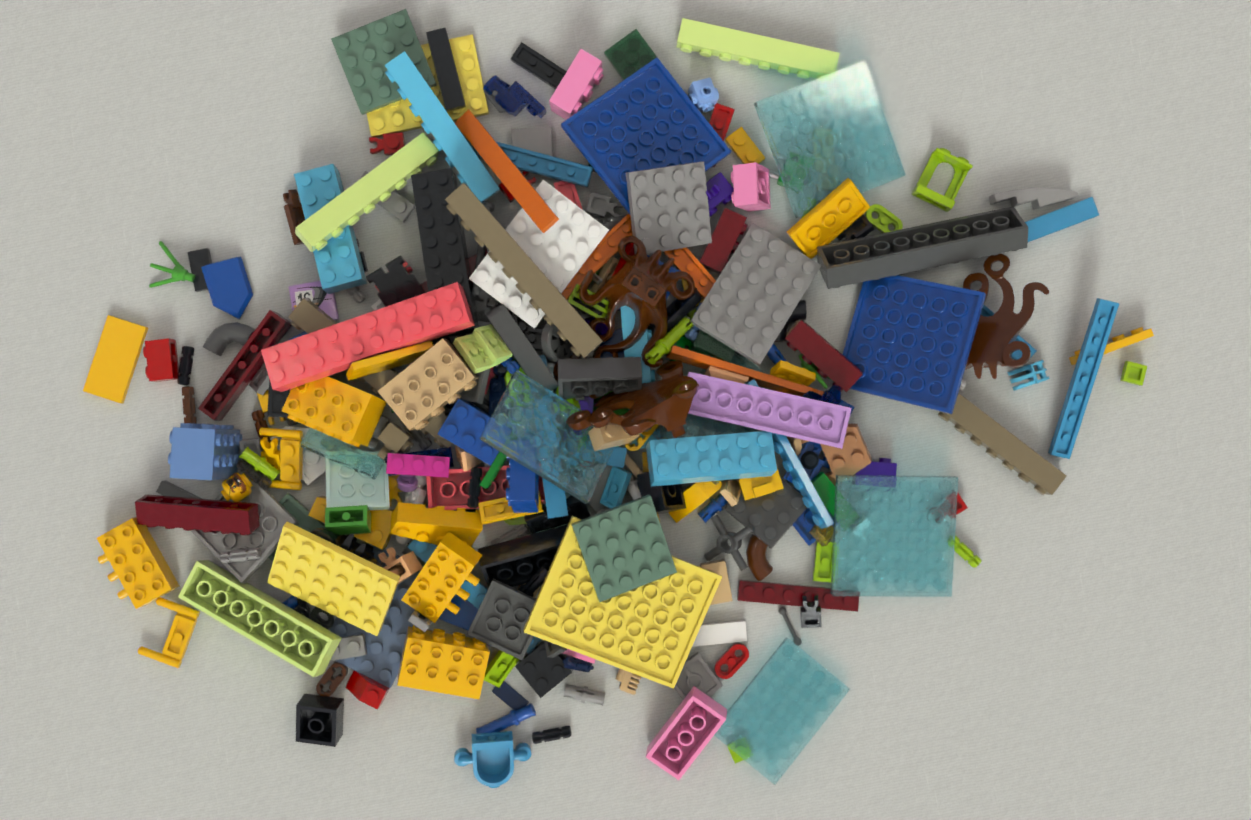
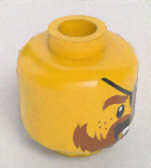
M235 472L228 479L222 481L223 490L220 492L227 501L231 499L234 502H240L251 494V487L253 485L244 473Z

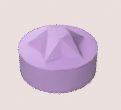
M399 475L397 485L401 491L411 492L417 488L418 480L415 475Z

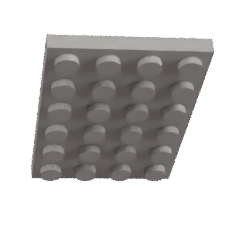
M753 223L690 323H693L694 326L759 366L821 265Z

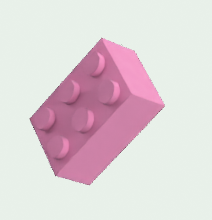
M580 49L549 100L551 111L566 120L579 112L584 102L588 103L593 95L592 89L595 84L599 85L603 79L602 61Z

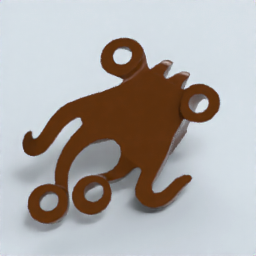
M626 236L621 239L618 245V252L621 258L626 261L623 268L592 295H589L587 291L593 279V271L589 270L579 286V298L584 304L594 306L604 298H608L609 305L606 319L596 318L589 323V326L603 342L608 341L614 333L615 315L620 307H630L635 313V325L631 334L617 344L597 347L593 353V358H601V354L606 351L610 352L613 358H618L617 352L632 347L644 335L649 324H654L655 331L643 348L641 356L642 361L647 366L655 368L662 365L663 359H659L655 364H650L647 361L648 359L645 358V354L655 346L657 340L666 336V293L669 291L678 300L687 299L694 293L695 283L691 275L684 271L669 273L670 267L675 261L674 258H670L664 264L659 265L658 261L662 254L661 250H656L648 257L645 245L640 239L634 236ZM633 243L637 246V253L630 256L625 252L627 244ZM678 280H686L689 285L688 289L679 291L676 288ZM604 323L608 329L607 333L604 335L598 334L595 330L596 325Z
M1001 253L989 256L983 264L984 271L988 276L1000 285L1003 291V301L1001 307L994 315L986 317L980 314L965 370L974 367V372L978 379L981 378L983 368L989 367L992 378L996 379L997 365L1018 368L1029 361L1031 356L1029 346L1025 342L1015 340L1030 320L1034 311V291L1039 290L1046 295L1049 294L1048 288L1042 283L1032 282L1025 285L1022 309L1020 313H1014L1013 289L1011 284L1003 277V274L1010 266V259ZM1001 261L1003 268L993 271L991 269L992 264ZM982 273L968 275L963 282V288L970 289L973 282L980 281L982 287L976 291L986 294L985 303L989 291L987 276ZM1016 350L1022 351L1020 359L1012 360L1013 352Z
M681 361L667 362L656 370V373L662 377L660 381L642 383L641 390L618 394L611 392L593 405L597 408L593 413H590L588 410L575 412L567 418L566 423L576 431L591 425L595 428H601L609 423L621 425L623 430L630 436L642 433L658 424L665 427L667 432L671 431L672 436L677 438L685 434L683 425L686 424L685 420L699 384H697L694 378L683 376ZM618 409H630L624 415H617L613 412Z

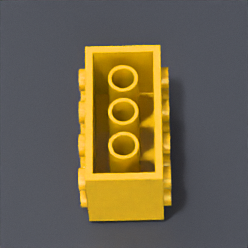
M327 376L292 388L282 408V412L287 413V418L359 448L361 444L368 447L387 402Z
M414 625L413 627L408 626L398 671L397 686L480 699L490 654L489 645L475 638L466 637L465 634L460 632L449 634L445 633L442 629L426 630L424 632Z

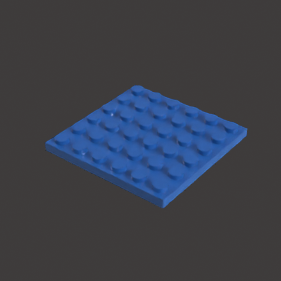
M658 58L649 62L561 123L562 129L629 215L630 207L626 172L704 161L706 172L731 153L728 146Z
M899 275L863 282L843 355L864 374L850 389L952 414L986 294L980 291Z

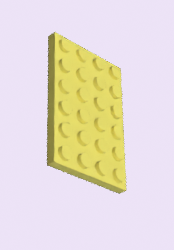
M473 34L449 39L466 107L448 111L447 113L453 121H457L468 109L475 117L488 115L489 110ZM429 43L423 44L421 47L437 84L431 87V90L445 108ZM408 98L367 113L371 137H381L383 134L423 128L421 124L424 121L420 116L415 117L409 108L412 104Z
M287 521L282 528L267 583L368 633L378 636L401 576Z

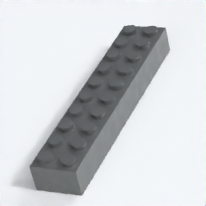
M1014 206L819 246L817 247L818 264L821 265L819 270L827 288H839L845 285L878 280L884 277L897 276L903 273L917 272L922 269L936 268L951 263L955 264L961 261L1027 248L1028 226Z

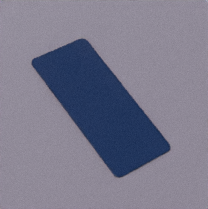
M503 681L499 688L495 686L492 690L496 696L512 709H515V711L529 703L528 700L505 681Z

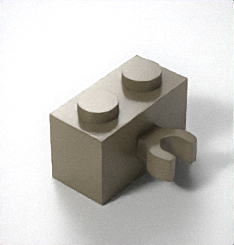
M390 422L378 437L385 446L377 455L381 459L386 460L388 453L392 451L397 454L408 453L414 446L412 443L414 438L397 424Z

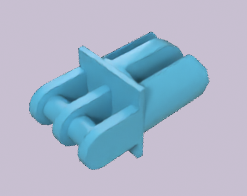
M1040 360L1007 372L1008 376L1023 371L1026 372V374L1010 379L1011 383L1027 378L1029 380L1028 382L1013 386V390L1016 391L1050 379L1049 376H1046L1045 371L1047 369L1042 364L1044 361ZM1036 365L1038 371H1035L1033 366ZM1036 374H1039L1041 379L1038 380Z

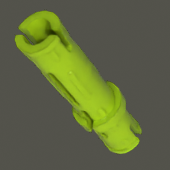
M683 317L665 337L657 340L655 346L645 354V358L648 359L647 361L650 364H655L664 354H668L671 347L693 327V323L687 325L691 320Z

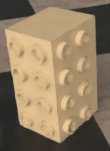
M442 338L379 389L378 393L409 430L418 431L430 423L428 421L429 418L438 417L446 410L444 408L445 405L454 404L458 398H461L460 393L474 388L479 377L472 372L450 341Z

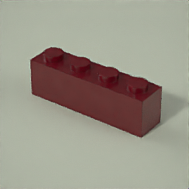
M801 320L785 338L788 341V347L795 352L799 350L803 354L801 358L809 365L812 363L819 368L817 372L825 379L829 377L833 380L832 385L840 392L843 390L847 392L864 374L804 320Z

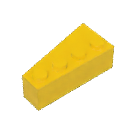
M325 496L316 497L308 515L325 523ZM370 510L371 533L354 534V537L380 549L386 548L392 536L390 534L391 514L394 510Z
M398 502L391 514L390 534L438 545L445 535L450 532L471 547L482 531L483 524L481 522L480 510L478 509L475 512H465L466 508H457V511L444 510L445 506L426 508V505Z

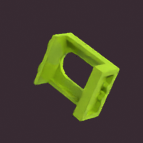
M936 148L932 152L911 195L948 212L953 208L955 204L954 199L973 165L969 164V161L963 157L957 158L951 155V152L945 148ZM940 163H949L954 169V176L943 196L927 188V185L936 167Z

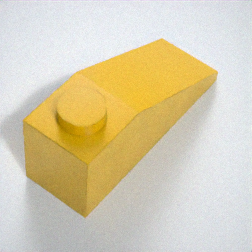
M722 482L692 483L683 491L686 508L669 512L670 516L678 523L721 488Z

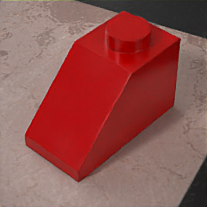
M355 670L345 687L359 701L375 709L382 705L390 689Z

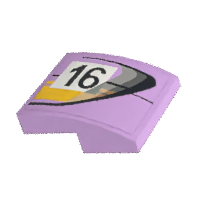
M320 281L289 286L292 310L297 307L303 298H308L333 320L339 319L335 293H326L322 289Z

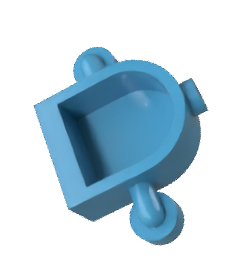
M512 731L471 734L472 753L466 748H459L454 754V761L456 765L461 767L473 764L474 776L481 784L490 788H498L513 775L514 760L527 761L530 759L531 747L527 743H520L513 749Z

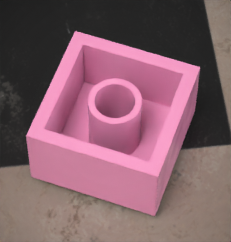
M756 162L733 165L731 181L734 186V192H732L731 198L734 206L747 212L771 209L769 169Z

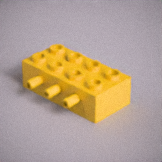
M137 517L131 518L97 537L105 553L98 557L99 563L103 564L107 561L111 563L114 572L107 575L109 581L112 582L119 578L124 589L117 593L118 597L123 599L129 596L136 609L146 606L179 587L146 525L137 524Z
M448 532L401 600L433 623L438 620L446 608L456 615L460 608L452 603L451 600L455 594L464 600H467L470 596L467 591L461 588L465 580L477 586L480 579L471 574V571L482 557V554Z

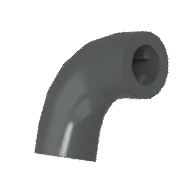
M238 322L223 324L214 329L206 339L203 348L222 356L225 348L232 342H237L244 346L255 329Z

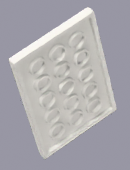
M542 180L536 191L559 220L543 233L525 210L521 208L506 228V231L562 294L609 230L545 180ZM487 253L469 279L535 329L545 313L540 308L536 310L529 302L532 298L527 293L523 295L515 286L518 282L513 277L509 279L501 270L504 266L499 261L495 263Z

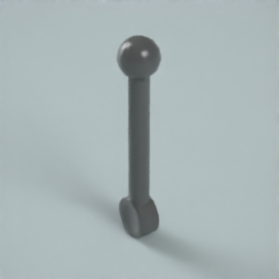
M779 608V613L783 615L794 638L793 643L796 646L801 645L802 641L797 637L786 615V608Z

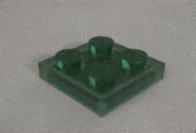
M637 29L604 52L606 58L623 80L655 58H658Z

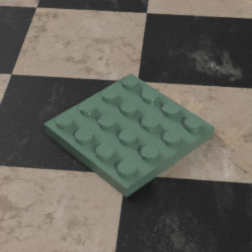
M406 9L331 38L362 115L403 99L397 91L400 87L396 81L392 83L385 74L387 71L385 64L404 51L429 87L437 85Z
M650 495L571 524L599 602L677 573Z

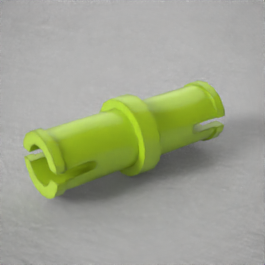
M248 446L239 456L251 464L255 471L259 470L270 478L271 481L280 473V470L268 463L264 456L260 457Z

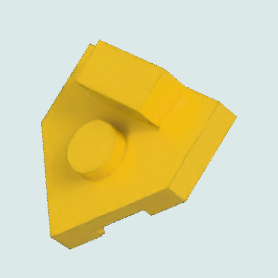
M778 469L772 476L738 480L745 501L784 488Z

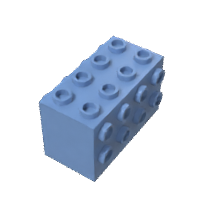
M180 423V427H173L169 435V441L172 444L171 452L168 455L170 478L196 480L228 479L233 473L238 472V466L241 464L239 441L242 440V434H240V430L234 429V425Z

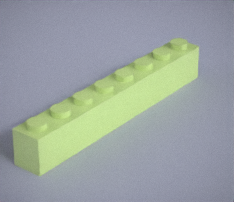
M682 18L677 40V48H680L683 52H700L699 54L705 57H711V55L718 56L720 60L739 61V64L746 66L754 64L763 70L772 68L778 70L781 74H789L790 72L804 79L809 77L817 78V81L822 83L832 82L835 77L840 54L834 51Z
M421 133L295 227V234L311 252L316 249L318 251L327 245V241L330 238H337L343 233V229L346 226H353L360 219L359 216L363 213H370L379 201H386L391 196L392 191L402 189L407 184L406 181L411 178V175L422 173L424 167L432 166L438 160L439 150L424 133Z

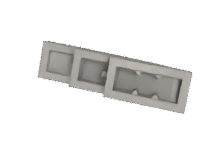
M1056 188L1014 189L995 193L989 197L990 205L1010 200L1011 206L1014 207L1031 202L1033 210L1071 200L1077 197L1078 193Z

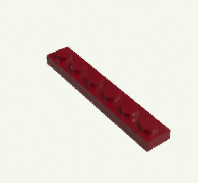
M739 580L737 600L804 607L802 596H806L807 601L812 602L814 601V596L818 595V606H821V608L858 612L860 591Z

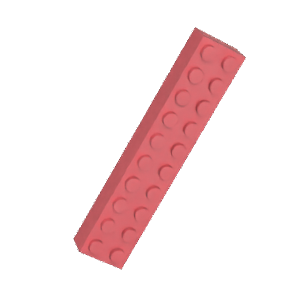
M458 282L262 349L261 352L272 389L284 392L305 383L347 370L352 362L431 341L475 326L464 289Z

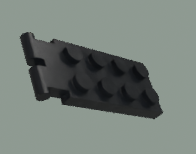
M401 255L385 264L389 272L385 273L383 268L380 267L366 276L368 282H374L380 292L377 295L385 307L426 293L413 272L408 274L402 265L405 261ZM448 336V337H442V338H444V339L449 340L450 343H451V340H450V337H449V336ZM442 338L431 340L433 346L436 343H438Z

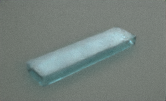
M312 428L308 430L301 442L302 448L374 480L384 464L383 459Z

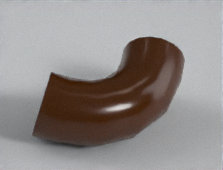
M753 534L749 539L746 549L747 564L754 577L761 581L772 572L773 567L766 559L768 546Z

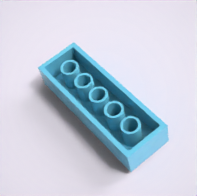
M334 164L294 174L305 220L344 192L339 170ZM346 226L340 236L330 238L324 248L319 251L317 249L313 251L322 289L328 294L367 284L353 226Z
M767 431L649 440L646 445L651 487L772 476L777 471L772 433Z

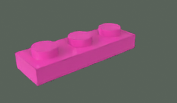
M388 453L386 474L449 478L450 457Z

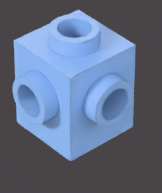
M711 78L694 81L688 89V97L699 111L709 112L714 109L719 99V93L717 88H714Z

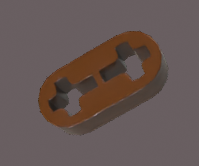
M339 662L332 664L316 686L317 693L328 697L332 695L347 676L348 667ZM341 667L342 674L334 678L333 675L336 672L334 668ZM330 680L332 682L329 686L330 690L324 692L322 684L325 685Z

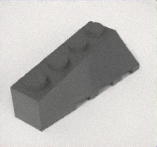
M641 357L558 359L559 404L567 403L566 399L575 398L576 401L584 400V396L595 394L596 397H601L611 391L618 394L641 390Z

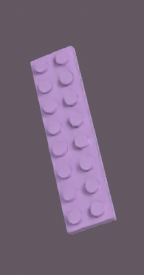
M688 372V377L694 378L697 384H699L688 414L843 448L852 409L850 407Z

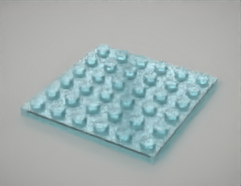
M865 61L754 103L796 218L806 215L847 178L851 179L859 192L862 193L906 175Z
M836 475L831 595L952 597L958 477Z

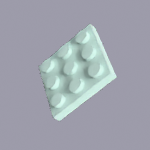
M379 451L325 452L326 508L367 505L369 510H389L388 474H386L387 459H381L377 455Z

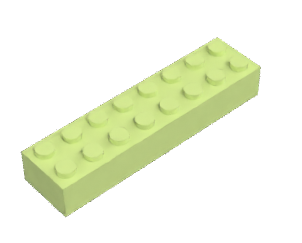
M209 560L196 561L178 598L312 677L322 675L325 672L342 637L249 583H241L233 574Z

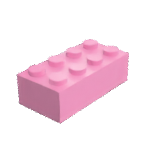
M693 686L648 745L646 758L680 780L725 722L727 709Z

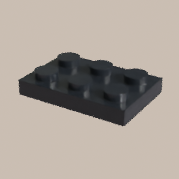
M582 494L571 495L566 499L568 516L548 519L546 506L543 507V512L524 516L525 522L532 534L569 524L572 516L579 519L590 517L591 514Z

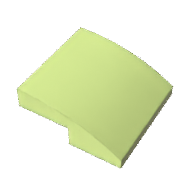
M492 324L475 328L472 334L457 337L453 342L474 374L490 369L513 355Z

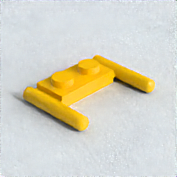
M260 428V435L282 437V439L280 440V480L260 479L259 484L268 488L301 490L303 431Z
M159 597L156 600L157 605L176 611L177 614L175 615L162 653L141 646L138 649V654L179 668L200 611Z

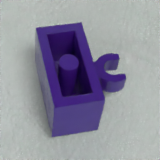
M721 172L706 182L709 217L718 211L717 207L723 203L725 206L732 200L731 195L734 192V188Z

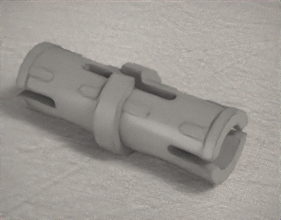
M566 684L564 697L578 699L582 703L587 701L603 706L606 692L590 690L586 686L581 688Z

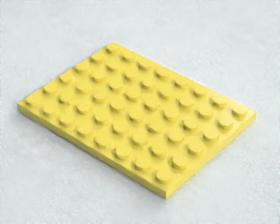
M572 516L525 624L524 633L674 689L722 576L672 556L677 573L599 602L571 525L582 519Z

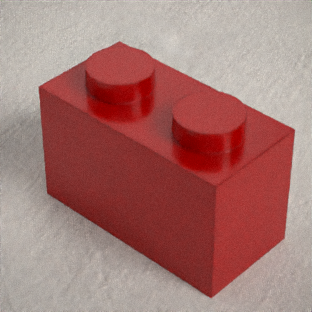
M167 338L145 341L143 354L147 359L145 373L149 381L177 380L180 374L178 373L176 340Z

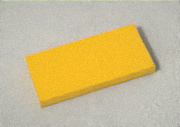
M847 178L787 231V234L800 251L812 259L817 255V247L831 243L864 214L870 206L852 180Z
M108 315L83 391L124 404L148 327Z
M432 341L352 362L346 373L347 379L350 381L413 363L433 347Z

